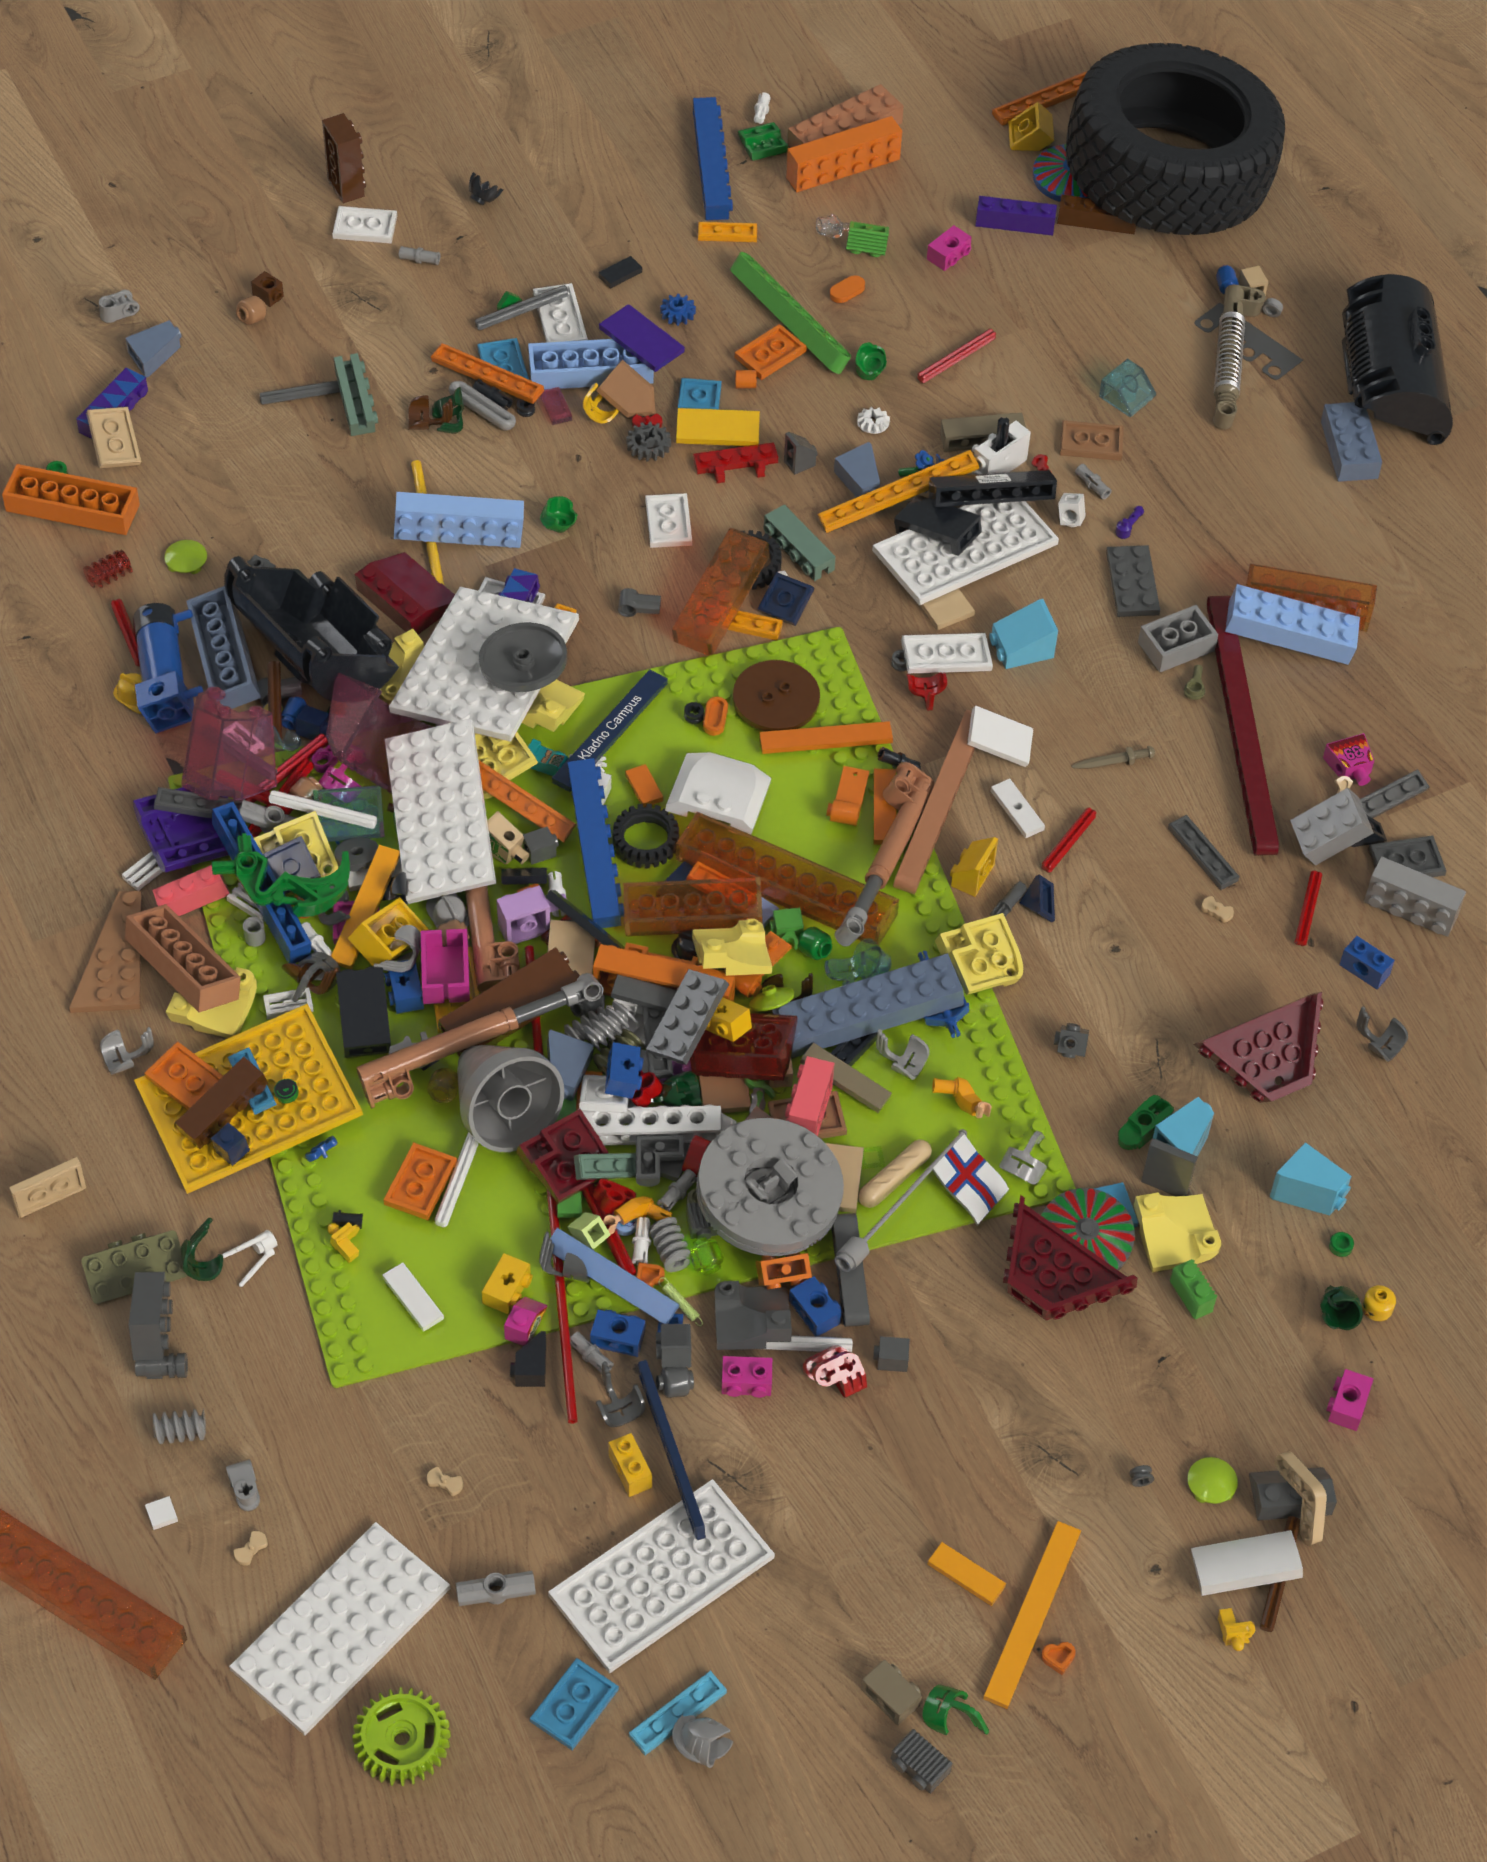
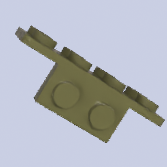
M171 1230L149 1237L142 1233L132 1236V1242L122 1244V1240L107 1244L108 1249L84 1256L81 1262L93 1302L99 1304L132 1294L135 1272H165L166 1282L185 1278L187 1274L183 1269L181 1246L177 1233Z

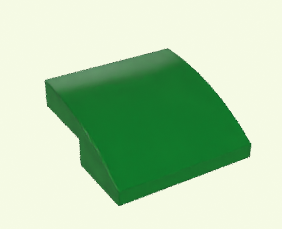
M774 122L738 131L740 140L752 161L786 153L788 150V144L782 139L781 130Z

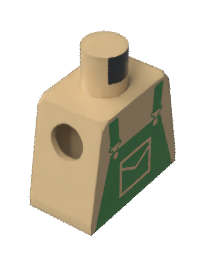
M497 811L487 820L492 856L503 864H508L513 858L520 864H523L530 856L522 848L524 836Z

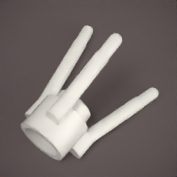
M265 1230L254 1239L222 1254L223 1258H226L250 1246H253L258 1254L264 1253L263 1257L239 1283L240 1287H243L264 1262L275 1254L273 1248L278 1244L274 1235L269 1230Z

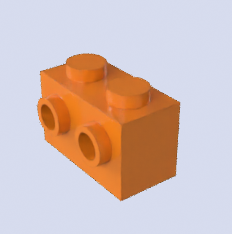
M800 1252L777 1258L776 1256L762 1255V1260L755 1261L759 1285L766 1286L767 1290L780 1288L783 1282L790 1281V1285H798L804 1282V1279L812 1278L808 1253L800 1254Z

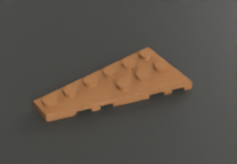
M141 890L118 892L70 1004V1013L141 1009V954L125 939L126 916L142 912Z

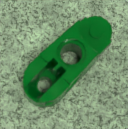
M1158 1095L1150 1096L1128 1117V1121L1119 1129L1118 1145L1125 1150L1142 1148L1153 1138L1155 1126L1173 1114L1174 1107Z

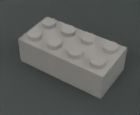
M1381 857L1371 876L1364 902L1448 937L1458 918L1466 891Z

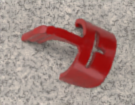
M940 672L926 678H918L906 674L909 691L916 696L923 697L927 711H932L935 695L941 693L947 687L946 673Z

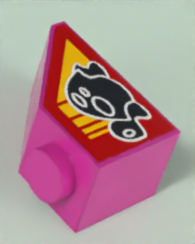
M527 1297L518 1301L513 1306L504 1324L505 1339L522 1346L527 1344L533 1338L547 1309V1305Z

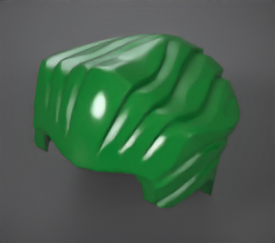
M868 342L862 344L857 351L855 360L856 373L864 380H875L886 368V354L882 347Z
M556 496L548 499L540 514V520L547 529L563 533L576 523L577 513L572 509L573 502L563 496Z

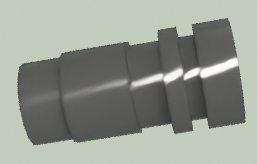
M169 1353V1356H164L163 1360H136L135 1374L137 1377L146 1376L147 1379H162L163 1376L175 1378L176 1375L178 1378H187V1353H177V1355Z

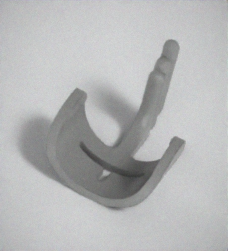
M405 925L396 931L394 938L408 943L413 951L401 956L397 961L385 960L380 964H374V968L383 967V970L405 972L413 968L421 949V933L416 927Z
M150 1027L141 1035L142 1046L131 1053L126 1051L120 1030L109 1033L101 1040L100 1050L111 1075L134 1067L132 1059L143 1056L151 1051L154 1047V1040ZM116 1049H118L119 1054L122 1058V1064L120 1063V1061H118L119 1058L117 1056Z
M879 1029L876 1040L877 1050L884 1057L894 1061L891 1066L892 1070L914 1080L928 1059V1045L919 1037L911 1034L904 1054L899 1057L889 1050L887 1046L888 1037L882 1033V1029ZM914 1054V1056H913V1058H912V1060H911V1062H910V1065H908L907 1068L904 1069V1067L906 1066L907 1062L909 1061L911 1055Z
M1036 1131L1024 1151L1009 1147L999 1167L1030 1184L1038 1183L1047 1166L1033 1158L1030 1152L1035 1144H1040L1042 1139H1044L1042 1132ZM1011 1156H1015L1031 1164L1032 1166H1034V1168H1031L1022 1163L1021 1167L1018 1169L1017 1167L1020 1162L1011 1158Z

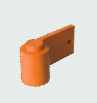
M843 766L836 799H834L833 803H829L826 816H830V821L857 826L870 771Z
M772 931L765 936L766 947L773 967L792 949V945ZM765 974L736 975L735 989L748 998L756 996L762 989V976Z

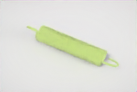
M661 1277L660 1279H665L668 1282L662 1290L680 1305V1310L691 1321L699 1318L700 1314L696 1312L691 1304L686 1301L666 1278Z

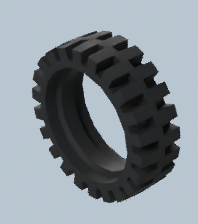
M744 530L740 531V535L737 533L732 534V538L728 537L726 542L722 543L719 553L721 574L723 573L724 579H728V583L733 584L735 582V587L739 588L743 585V589L748 590V586H751L752 590H755L757 585H759L760 589L764 588L765 583L770 585L775 573L781 570L782 552L780 546L774 538L770 539V535L766 533L762 536L760 531L753 534V530H749L748 534H746ZM757 549L766 553L770 557L771 563L761 570L744 571L735 567L730 562V557L739 550Z
M638 804L637 809L631 806L629 807V812L625 809L622 811L621 816L618 815L616 818V822L613 825V846L616 854L620 855L622 861L627 859V864L632 866L635 862V867L641 868V864H645V869L650 868V864H653L655 868L659 867V862L662 865L667 863V858L671 860L673 854L677 852L679 844L677 820H674L673 814H669L668 811H665V808L661 811V806L658 805L653 809L652 804H647L646 808H643V804ZM648 822L661 826L667 832L668 838L658 848L643 850L629 845L625 841L624 833L634 824Z

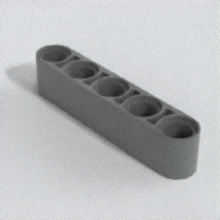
M856 1213L837 1214L836 1220L831 1227L835 1258L836 1253L851 1237H859ZM863 1261L854 1270L849 1272L842 1271L836 1265L844 1327L869 1325L870 1314Z

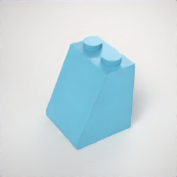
M1039 599L993 623L992 633L989 634L992 646L995 645L997 649L998 660L1003 662L1005 669L1054 658L1058 629L1044 599Z
M1197 1097L1157 1124L1153 1139L1198 1157L1208 1138L1214 1112L1211 1106Z
M1305 1142L1276 1173L1270 1198L1330 1216L1335 1209L1339 1211L1346 1203L1347 1199L1345 1196L1351 1189L1349 1183L1352 1176Z

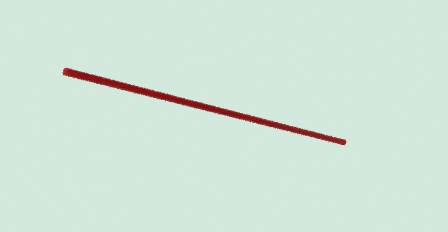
M531 945L524 948L526 965L535 960L534 947ZM540 1017L531 1022L534 1051L544 1056ZM547 1190L550 1233L552 1236L557 1228L560 1229L559 1218H557L556 1201ZM553 1255L554 1269L563 1273V1260ZM554 1275L568 1423L574 1424L578 1422L565 1279L564 1277Z

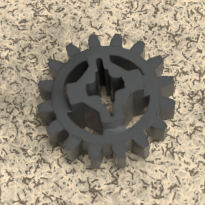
M642 422L641 427L634 425L633 431L629 430L626 437L627 450L631 451L632 456L638 455V460L644 457L646 462L650 458L657 461V456L664 458V452L669 453V447H671L670 432H666V427L660 429L659 423L655 426H652V422H649L648 425Z

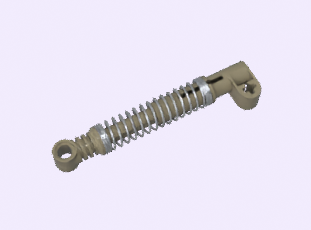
M1229 285L1225 289L1224 308L1219 321L1214 383L1216 408L1213 423L1220 429H1229L1237 413L1236 400L1240 395L1245 316H1258L1266 298L1264 292L1257 288Z

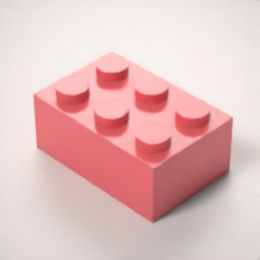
M807 1056L805 1064H800L797 1078H799L798 1083H794L791 1093L793 1099L791 1103H788L785 1112L786 1121L798 1124L818 1136L833 1088L834 1062Z

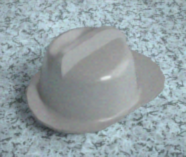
M457 894L442 895L427 900V912L437 928L454 919L459 920L460 923L464 922L466 927L469 926L468 910Z

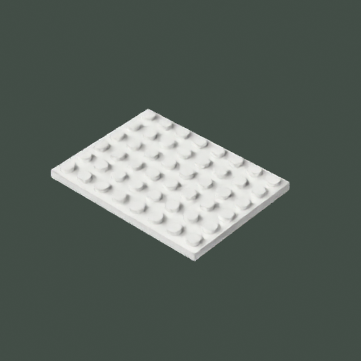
M459 587L389 705L390 713L440 725L471 718L475 733L511 742L540 689L529 692H510L490 684L484 678L480 669L479 652L482 644L495 631L511 624L523 622L539 623L551 627L562 636L566 644L579 621V614Z

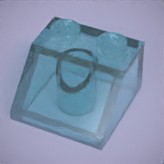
M1128 358L1101 380L1099 397L1129 417L1133 416L1156 396V392L1144 369Z

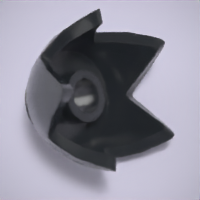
M474 172L470 177L469 191L472 193L470 198L482 205L486 201L489 203L494 201L504 190L500 188L497 191V185L490 187L489 181L481 184L480 176H476Z

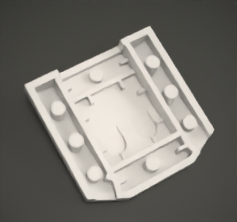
M711 752L687 753L666 804L665 811L687 817L688 811L731 823L730 830L751 836L769 789L771 778L749 763Z

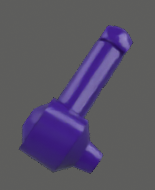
M1142 506L1135 507L1127 519L1124 518L1117 523L1115 530L1117 537L1121 539L1130 537L1132 525L1144 513Z

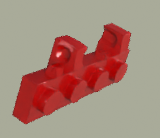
M772 442L693 454V461L697 475L714 473L716 483H724L725 471L754 466L757 478L765 477V466L778 463V454L775 444Z

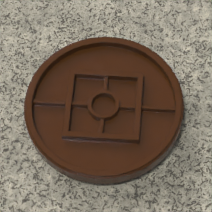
M768 660L756 663L745 669L734 684L733 704L736 712L747 724L761 731L799 729L812 720L819 708L820 689L817 681L806 669L792 662Z

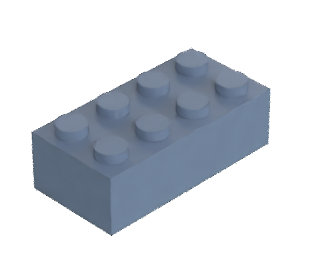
M1354 402L1324 404L1321 424L1338 482L1378 479L1382 459L1367 408H1359L1355 406Z

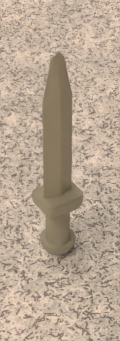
M1147 746L1146 749L1133 751V748L1126 747V752L1087 759L1072 765V768H1095L1127 761L1129 765H1133L1135 759L1153 758L1155 749L1152 746Z

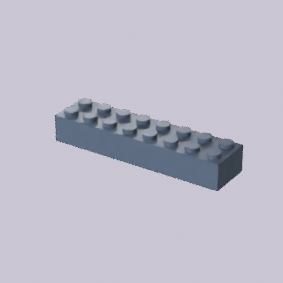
M947 953L788 1002L779 1008L772 1009L773 1023L784 1051L790 1050L792 1059L804 1055L813 1043L824 1049L876 1033L879 1029H889L924 1018L925 1016H931L963 1006L964 992Z

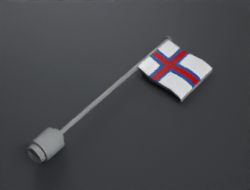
M960 1129L959 1135L864 1238L853 1236L836 1253L835 1264L844 1272L854 1270L869 1254L867 1241L931 1171L934 1172L944 1188L968 1211L977 1226L1008 1192L1009 1188L1000 1174L973 1147L966 1137L967 1131Z

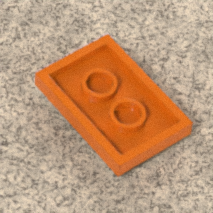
M778 324L737 350L734 358L748 370H756V376L763 380L804 354L807 346L782 325Z
M178 1041L144 1073L149 1081L187 1110L223 1077L222 1074Z
M413 1142L383 1200L384 1205L429 1220L454 1171L457 1158Z

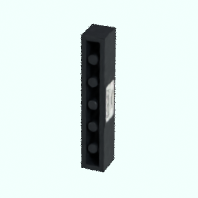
M1050 470L930 477L928 497L935 507L1052 500L1056 498L1057 479Z

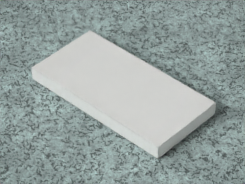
M572 283L563 284L568 288V297L537 308L546 343L588 340ZM562 285L533 289V295L542 294Z
M985 633L902 635L901 644L908 674L992 671L993 664Z

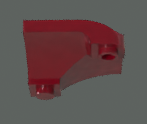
M581 1109L542 1129L538 1135L520 1144L516 1151L527 1170L534 1173L543 1183L557 1204L593 1184L597 1185L600 1180H576L575 1155L609 1154Z

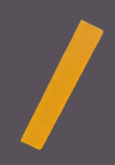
M382 845L378 846L349 913L350 919L346 920L331 955L339 966L347 969L353 968L359 951L348 940V937L363 921L377 912L399 861V850Z

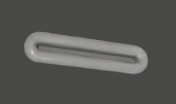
M454 381L449 385L450 395L454 394L455 389L461 387L464 405L501 430L508 431L515 426L516 418L513 414L462 381Z

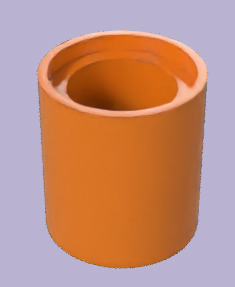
M756 370L735 371L736 389L756 388Z

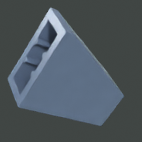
M169 320L125 339L129 355L147 378L181 347L180 338L182 336L179 328L174 327Z
M870 442L835 458L834 473L855 497L880 487V479Z
M550 1030L547 1042L548 1061L556 1067L562 1077L564 1099L573 1101L583 1080V1075H585L593 1058L594 1045Z

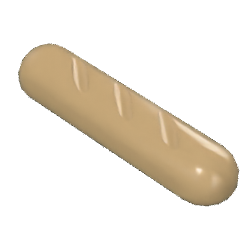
M915 1140L860 1189L858 1200L861 1205L872 1208L882 1202L930 1158L932 1153L930 1144L925 1140Z

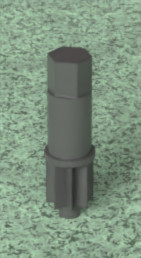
M1020 881L1017 882L1004 898L997 903L990 915L994 916L1003 913L1006 917L1027 891L1026 885Z

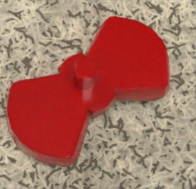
M658 413L651 417H642L636 414L632 419V426L641 427L642 422L645 425L652 422V426L659 423L661 428L663 419Z
M1039 454L1034 457L1031 464L1038 471L1049 470L1047 465L1048 457L1046 455Z

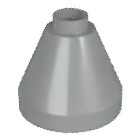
M479 1045L467 1048L459 1057L457 1076L461 1118L465 1128L482 1146L497 1152L517 1151L520 1144L533 1138L542 1129L555 1123L564 1101V1083L556 1067L542 1054L527 1048Z

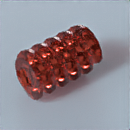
M123 550L113 551V555L108 554L105 559L100 558L98 563L92 562L90 566L83 568L84 575L90 586L95 588V585H97L100 589L103 588L102 581H105L107 585L111 584L110 577L117 581V573L125 577V569L129 573L133 572L130 560Z

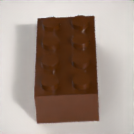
M344 113L322 120L328 181L343 204L365 197L364 188H366V183L363 178L365 169L362 164L364 155L360 146L362 144L360 133L354 130L353 122L348 120Z

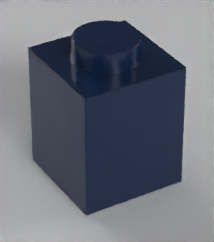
M306 705L296 717V735L313 740L319 734L327 736L328 732L331 731L330 713Z
M227 1123L211 1138L216 1153L231 1166L236 1164L250 1151L245 1136L230 1123Z

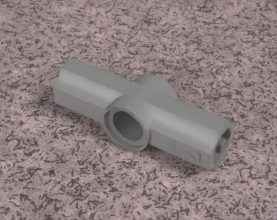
M244 799L239 808L243 820L260 826L264 833L274 830L273 828L296 819L284 814V811L278 806H269L267 808Z
M533 1571L508 1575L491 1573L486 1578L456 1583L459 1606L484 1602L498 1605L506 1599L536 1594ZM493 1586H500L502 1588L499 1591L490 1590Z

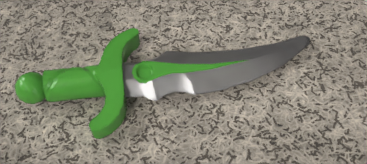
M764 1061L758 1065L756 1082L752 1081L749 1076L744 1078L745 1084L753 1089L750 1113L756 1105L764 1111L766 1105L764 1093H767L771 1099L776 1096L774 1090L765 1083L767 1063Z

